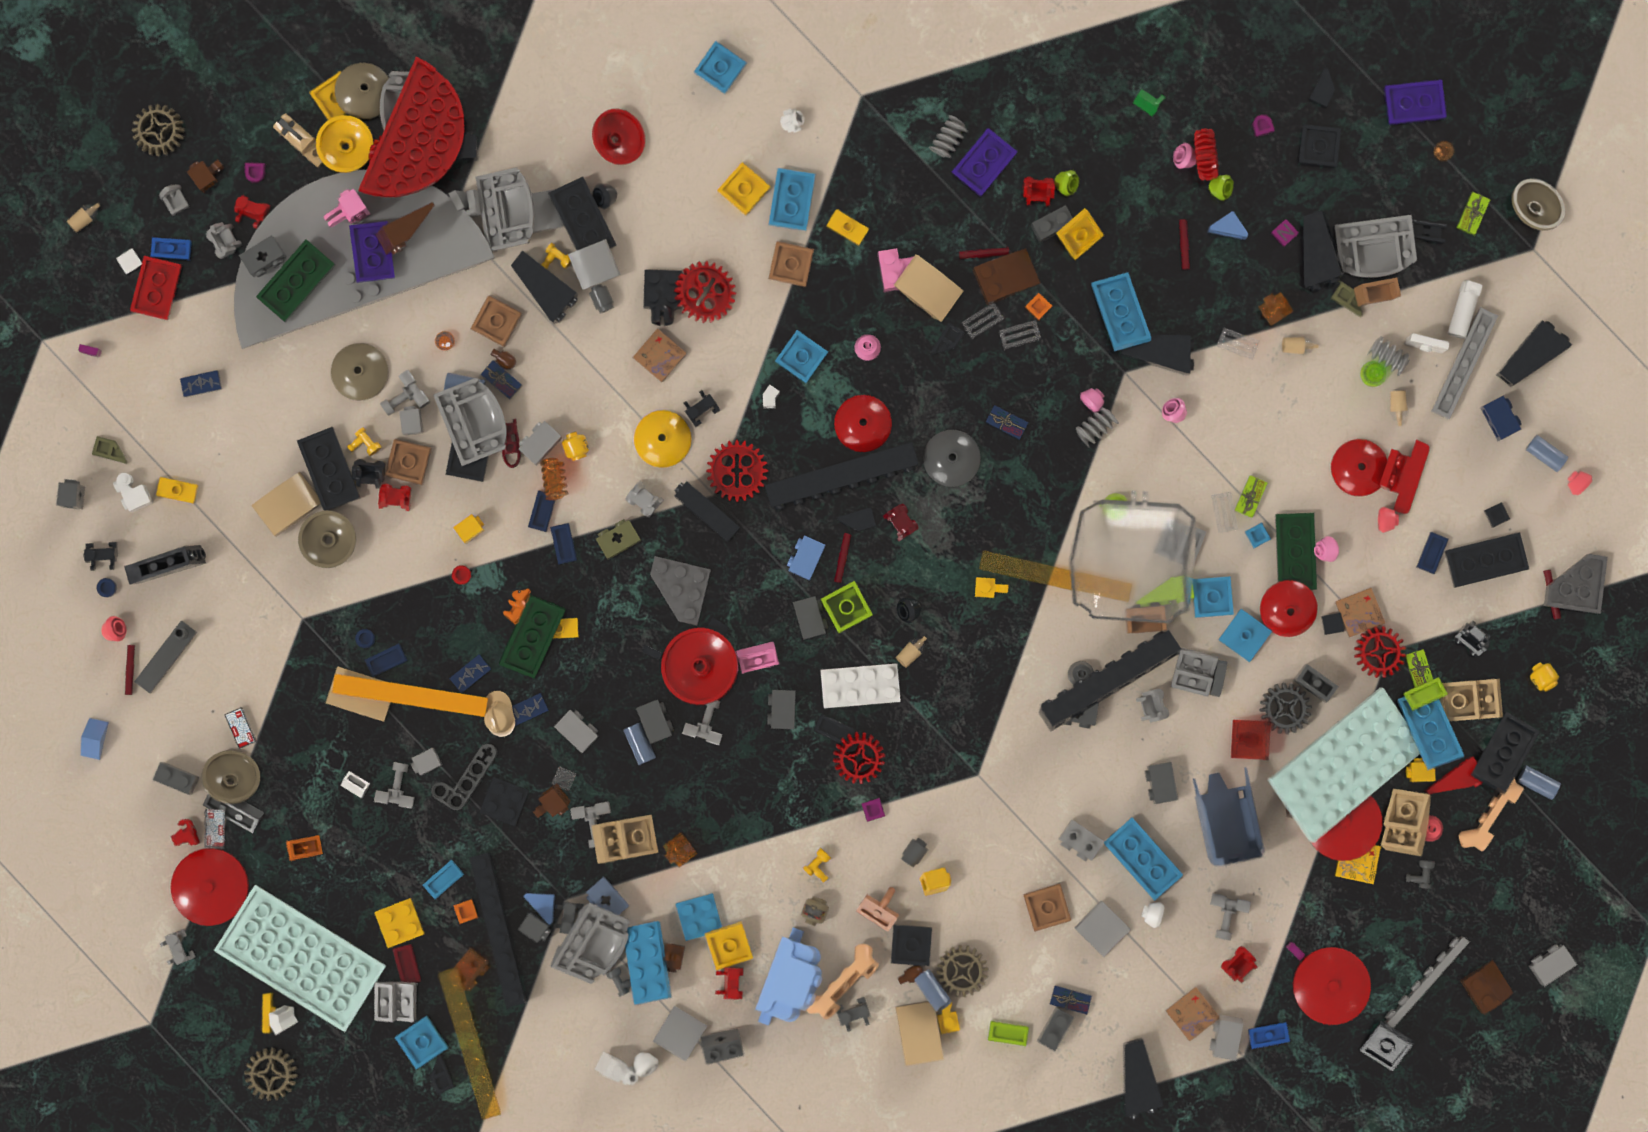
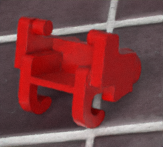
M1032 177L1025 178L1023 197H1027L1026 205H1030L1031 201H1046L1045 206H1050V198H1054L1055 192L1054 180L1052 178H1045L1044 180H1035Z
M241 195L236 200L234 212H239L235 221L240 222L243 216L255 219L256 222H254L253 228L257 229L261 221L263 222L267 217L271 206L266 203H254L249 201V197Z
M389 484L381 485L378 500L379 509H383L387 505L401 506L402 509L410 511L411 487L401 486L398 489L392 488Z
M190 819L180 820L178 826L186 824V828L184 830L182 828L171 836L174 845L180 846L187 842L190 846L200 844L193 822Z
M1243 946L1236 949L1235 956L1231 960H1225L1221 965V968L1234 981L1238 980L1240 983L1244 981L1243 978L1252 969L1256 970L1258 967L1255 964L1256 958Z
M728 967L724 968V971H716V975H725L724 990H715V995L724 994L723 999H742L743 991H739V976H743V968Z

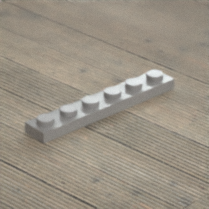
M1483 308L1479 309L1431 412L1448 420L1450 419L1498 315Z
M1462 936L1459 938L1455 937L1450 942L1448 951L1446 953L1443 951L1436 959L1438 962L1433 967L1429 966L1423 973L1425 977L1421 981L1417 980L1412 985L1410 994L1408 996L1405 994L1398 1001L1399 1006L1395 1010L1392 1009L1385 1016L1387 1020L1384 1023L1394 1028L1466 947L1469 941Z

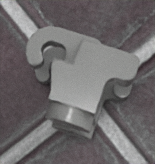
M223 222L213 224L206 233L208 240L213 242L216 248V256L220 259L235 252L236 248L242 245L240 240H235L231 232L233 225H224Z
M639 481L627 495L626 501L631 505L637 504L642 508L641 513L646 517H650L664 499H659V497L651 494L642 485L643 483Z
M1161 689L1142 693L1143 697L1136 699L1137 702L1141 701L1145 715L1141 717L1142 721L1149 719L1151 723L1169 717V711L1163 704L1164 693Z
M184 929L165 936L166 941L160 943L161 947L168 944L173 955V959L167 961L168 965L174 962L176 965H179L196 957L193 950L188 952L189 956L186 957L178 935H181L182 938L186 937Z

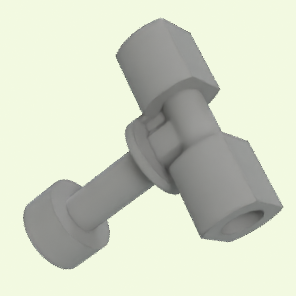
M406 370L399 375V378L405 385L402 388L404 392L390 402L387 399L384 400L380 405L389 416L395 412L394 407L408 398L410 401L414 399L420 408L428 405L430 401L424 392L420 391L416 386V380L409 370Z
M720 701L706 704L707 708L702 724L698 723L697 726L685 723L682 734L694 738L697 736L706 739V742L719 745L722 734L711 731L712 727L709 726L714 708L718 709Z
M393 763L392 770H396L393 788L388 789V792L376 790L374 802L384 804L390 802L399 804L400 807L413 808L415 797L403 795L404 791H400L403 772H408L409 765Z
M609 802L597 803L595 806L586 808L585 806L570 808L572 820L584 818L585 821H589L592 840H588L589 848L595 847L591 825H597L596 819H600L599 815L611 813Z
M1213 893L1210 905L1222 907L1221 911L1225 912L1221 930H1217L1215 937L1230 941L1232 933L1228 931L1232 914H1236L1237 911L1249 913L1251 902L1241 899L1232 900L1226 898V896Z

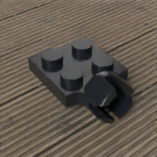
M645 270L644 309L651 310L652 324L661 326V316H664V326L672 325L674 311L682 309V306H677L681 301L675 299L679 293L674 292V289L679 287L675 282L680 280L678 276L681 273L683 274L682 270Z

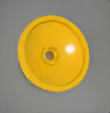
M344 115L328 120L320 128L316 138V150L320 160L329 169L340 173H349L362 168L369 161L373 137L364 122L358 118ZM344 144H349V148L347 150H344L342 148Z
M659 410L649 413L638 423L634 433V444L637 453L646 463L659 468L671 467L681 462L688 454L691 446V432L681 416L671 411ZM661 434L666 436L664 441L658 439Z

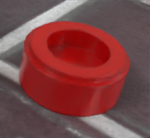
M459 565L453 569L452 579L457 584H467L471 579V571L468 567Z

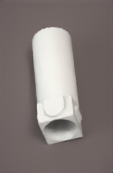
M1469 280L1462 281L1459 297L1448 330L1449 335L1466 339L1483 285Z

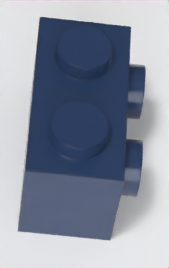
M1504 395L1480 407L1497 441L1521 430L1520 426L1522 425L1517 415L1514 416L1511 410L1513 407L1508 398L1505 399Z

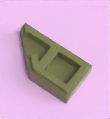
M1341 282L1331 299L1361 317L1363 313L1361 306L1358 307L1354 289Z
M99 436L96 437L92 455L127 464L128 461L116 441Z

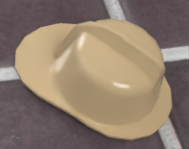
M493 691L486 697L488 701L484 722L489 731L494 735L505 737L515 727L512 703L506 693Z

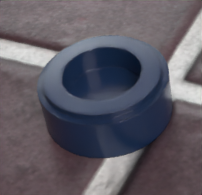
M103 578L97 583L96 589L100 596L108 598L116 593L117 586L112 579Z
M362 629L356 634L355 640L359 647L370 648L375 643V635L368 629Z

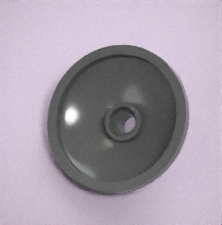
M945 430L933 436L927 443L923 455L927 474L936 483L946 487H958L968 483L976 475L981 461L980 450L974 439L959 430ZM950 454H954L956 456V459L954 461H951L949 459Z

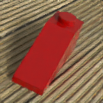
M1468 757L1424 790L1426 794L1472 787L1473 785L1475 787L1479 786L1483 782L1471 776L1477 761L1474 757Z

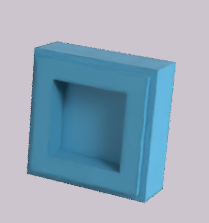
M1263 523L1245 531L1253 549L1271 540Z

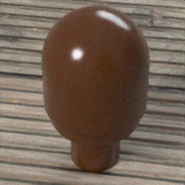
M496 349L492 350L490 355L497 359L496 362L505 369L515 367L516 358L507 351L499 352Z
M914 965L904 971L905 974L898 977V981L900 984L907 981L914 983L915 978L923 973L924 970L921 966Z

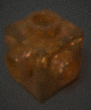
M1281 292L1275 296L1273 293L1263 299L1265 303L1259 306L1263 316L1271 326L1293 312L1288 300Z
M681 832L663 846L667 852L665 857L671 864L675 862L679 868L697 855L693 846Z

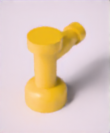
M550 243L545 250L548 255L541 265L547 269L548 265L556 257L561 261V266L567 269L571 261L568 254L565 255L555 247V244Z
M362 427L355 433L357 438L347 447L353 452L356 447L364 442L368 447L367 453L369 456H372L382 446L378 442H373L366 434V429Z
M819 848L817 857L808 866L805 865L803 869L810 876L815 874L824 883L829 877L818 866L822 862H828L831 857L822 848Z

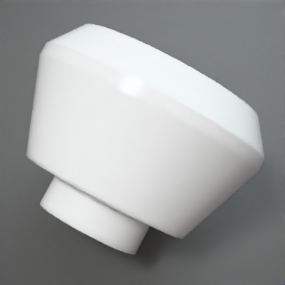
M1159 902L1149 903L1148 907L1144 906L1142 917L1145 918L1144 922L1153 928L1159 927L1164 913V905Z
M642 1052L634 1058L635 1073L639 1077L650 1075L658 1067V1059L649 1053Z

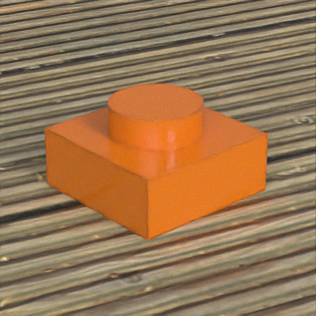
M1040 293L1025 306L1038 320L1052 307Z
M473 899L454 905L460 924L478 918Z

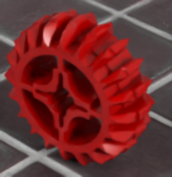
M1207 128L1196 130L1194 140L1199 178L1206 181L1216 179L1219 169L1214 131Z
M1376 626L1373 628L1374 633L1367 629L1368 636L1364 633L1360 634L1363 641L1358 639L1356 643L1361 646L1354 647V650L1360 651V654H1355L1354 658H1361L1356 664L1361 665L1363 663L1364 666L1361 668V671H1365L1368 668V676H1371L1374 671L1375 678L1379 677L1380 672L1382 678H1386V671L1391 676L1394 674L1392 668L1396 671L1400 670L1396 665L1397 663L1400 665L1404 664L1399 658L1406 657V654L1400 652V650H1405L1406 647L1399 646L1404 640H1396L1399 636L1398 633H1395L1393 636L1391 635L1393 629L1390 628L1385 633L1386 628L1382 626L1379 632ZM1380 636L1390 640L1394 647H1385ZM1374 637V648L1371 651L1365 652L1367 643ZM1379 647L1383 650H1389V652L1381 654V657L1371 654L1379 650ZM1390 653H1395L1393 661L1386 667V656ZM1366 657H1374L1380 668L1371 665Z
M855 732V738H852L851 734H847L849 740L846 741L844 738H841L844 745L836 744L840 751L833 752L834 755L839 756L833 758L834 763H839L835 766V769H842L839 775L843 776L846 774L844 778L846 781L852 777L853 784L856 783L857 778H859L860 784H863V778L865 777L867 782H870L869 776L872 775L876 778L877 775L874 771L881 772L882 769L878 765H884L885 763L883 760H879L884 758L885 754L878 753L883 750V747H876L879 741L875 740L872 742V735L866 739L865 732L862 733L861 738H859L858 732ZM859 743L855 751L845 752L851 745ZM865 744L873 749L874 758L864 753ZM861 751L863 760H860V762H858L857 764L856 758L854 757L857 756V754H860ZM843 758L853 762V772L845 767ZM864 764H872L866 771L859 772Z

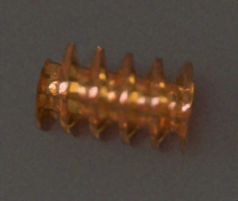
M557 458L542 460L540 466H542L541 473L543 474L545 500H558L568 495L569 492L563 490L568 485L562 483L567 478L566 476H561L566 471L565 469H560V467L564 466V462H559Z

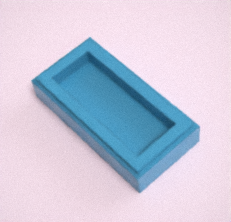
M451 860L426 881L423 887L434 899H437L460 879L464 873Z

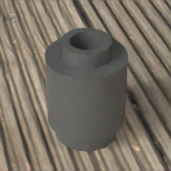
M598 284L591 288L592 291L589 295L600 314L614 308L612 304L614 302L607 286Z
M917 838V840L912 839L902 853L903 857L901 859L911 867H914L916 864L918 865L928 851V848H926L927 843L920 838Z

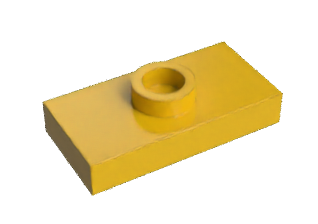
M837 209L827 224V227L858 246L869 231V228Z
M160 477L156 496L194 504L198 485Z
M578 618L561 619L553 639L579 638Z
M265 993L263 995V1033L273 1032L269 1020V1013L276 1010V1007H273V993Z

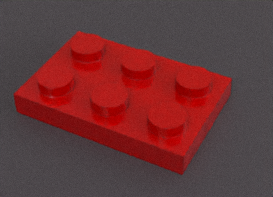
M144 256L130 311L168 321L182 265Z

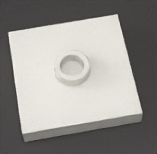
M1414 333L1408 336L1405 341V345L1420 348V350L1425 352L1443 353L1449 348V342Z

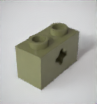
M623 519L614 524L616 528L610 531L605 529L598 534L599 537L596 540L608 560L641 541L630 520L625 521ZM616 533L618 535H623V537L620 538V543H618L617 541H612L615 538L614 535Z

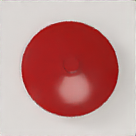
M692 628L678 634L666 647L661 662L662 677L669 691L678 699L693 705L710 704L724 697L734 685L738 674L737 654L732 644L720 633L708 628Z
M1370 795L1320 838L1310 843L1320 854L1337 861H1350L1364 856L1375 846L1382 830V815L1377 802Z
M214 848L197 850L187 855L177 865L171 879V895L178 911L189 921L204 926L222 924L235 917L246 900L249 891L248 877L239 860L226 851Z
M1325 947L1315 950L1300 962L1293 978L1295 1000L1308 1017L1319 1023L1327 1025L1346 1023L1357 1017L1369 1000L1371 991L1369 973L1363 962L1347 950L1336 947Z

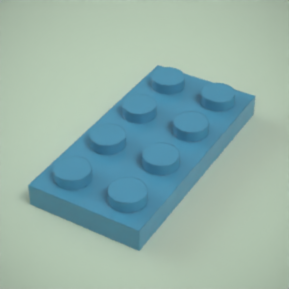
M1129 273L1092 282V289L1114 351L1151 341V335Z
M1405 697L1397 700L1427 770L1464 757L1440 700H1436L1412 711Z
M1132 817L1104 842V845L1154 901L1183 876L1179 869Z
M660 921L627 927L628 939L625 948L634 1005L672 998Z

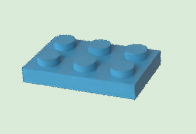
M781 168L777 169L769 219L770 226L807 231L815 174Z

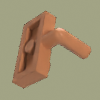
M893 887L888 888L881 902L867 894L856 912L889 932L899 917V914L887 907L895 893V889Z

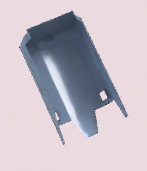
M1247 767L1244 768L1246 786L1228 789L1220 773L1209 775L1208 794L1200 795L1197 783L1193 779L1196 792L1195 801L1207 856L1214 866L1229 865L1261 858L1265 853ZM1243 790L1244 798L1240 799L1238 791Z

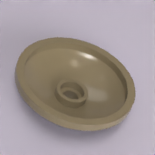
M369 63L353 64L344 69L337 78L335 84L336 101L340 108L349 116L363 120L375 118L380 115L381 92L384 83L389 78L382 69ZM366 85L368 89L363 91L361 86Z
M1527 179L1520 182L1513 190V208L1518 217L1528 226L1537 230L1547 231L1556 228L1562 222L1565 215L1563 200L1559 193L1548 183L1537 179Z
M356 343L348 345L338 352L332 362L331 378L334 386L343 396L352 400L362 401L375 397L382 391L388 380V364L385 357L378 349L368 344ZM357 367L361 368V373L359 374L355 373Z
M328 510L319 511L309 516L302 524L298 535V544L302 555L311 564L321 568H333L346 562L352 555L356 546V533L351 522L342 514ZM327 537L332 538V542L330 544L326 543Z
M228 750L213 755L207 760L202 770L204 789L212 798L223 803L234 804L249 799L256 792L260 783V771L257 764L250 756L239 751ZM231 781L233 784L229 785L227 782Z

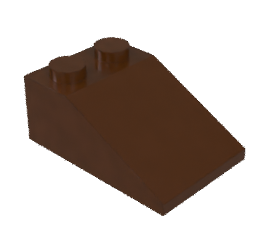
M433 202L381 227L376 236L386 255L390 253L395 255L403 251V248L407 246L406 243L434 207Z
M1026 248L988 261L973 269L987 306L1041 284Z

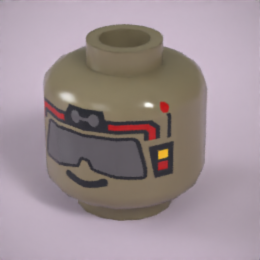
M812 896V899H807L801 912L802 917L806 919L805 923L816 926L817 923H824L829 910V906L826 905L827 901Z

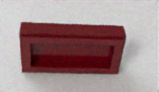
M412 944L392 949L401 982H420L421 977Z

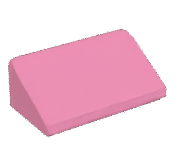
M774 642L737 651L742 673L779 664Z

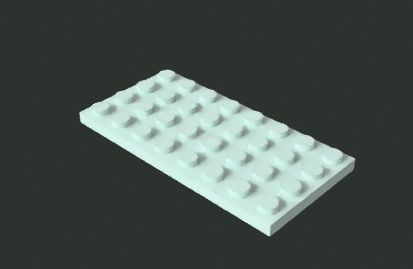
M1379 688L1269 778L1268 781L1308 840L1315 842L1416 758L1420 752L1407 722L1384 688Z
M254 885L214 950L344 1032L348 1029L374 987L375 982H377L386 967L385 964L257 885Z

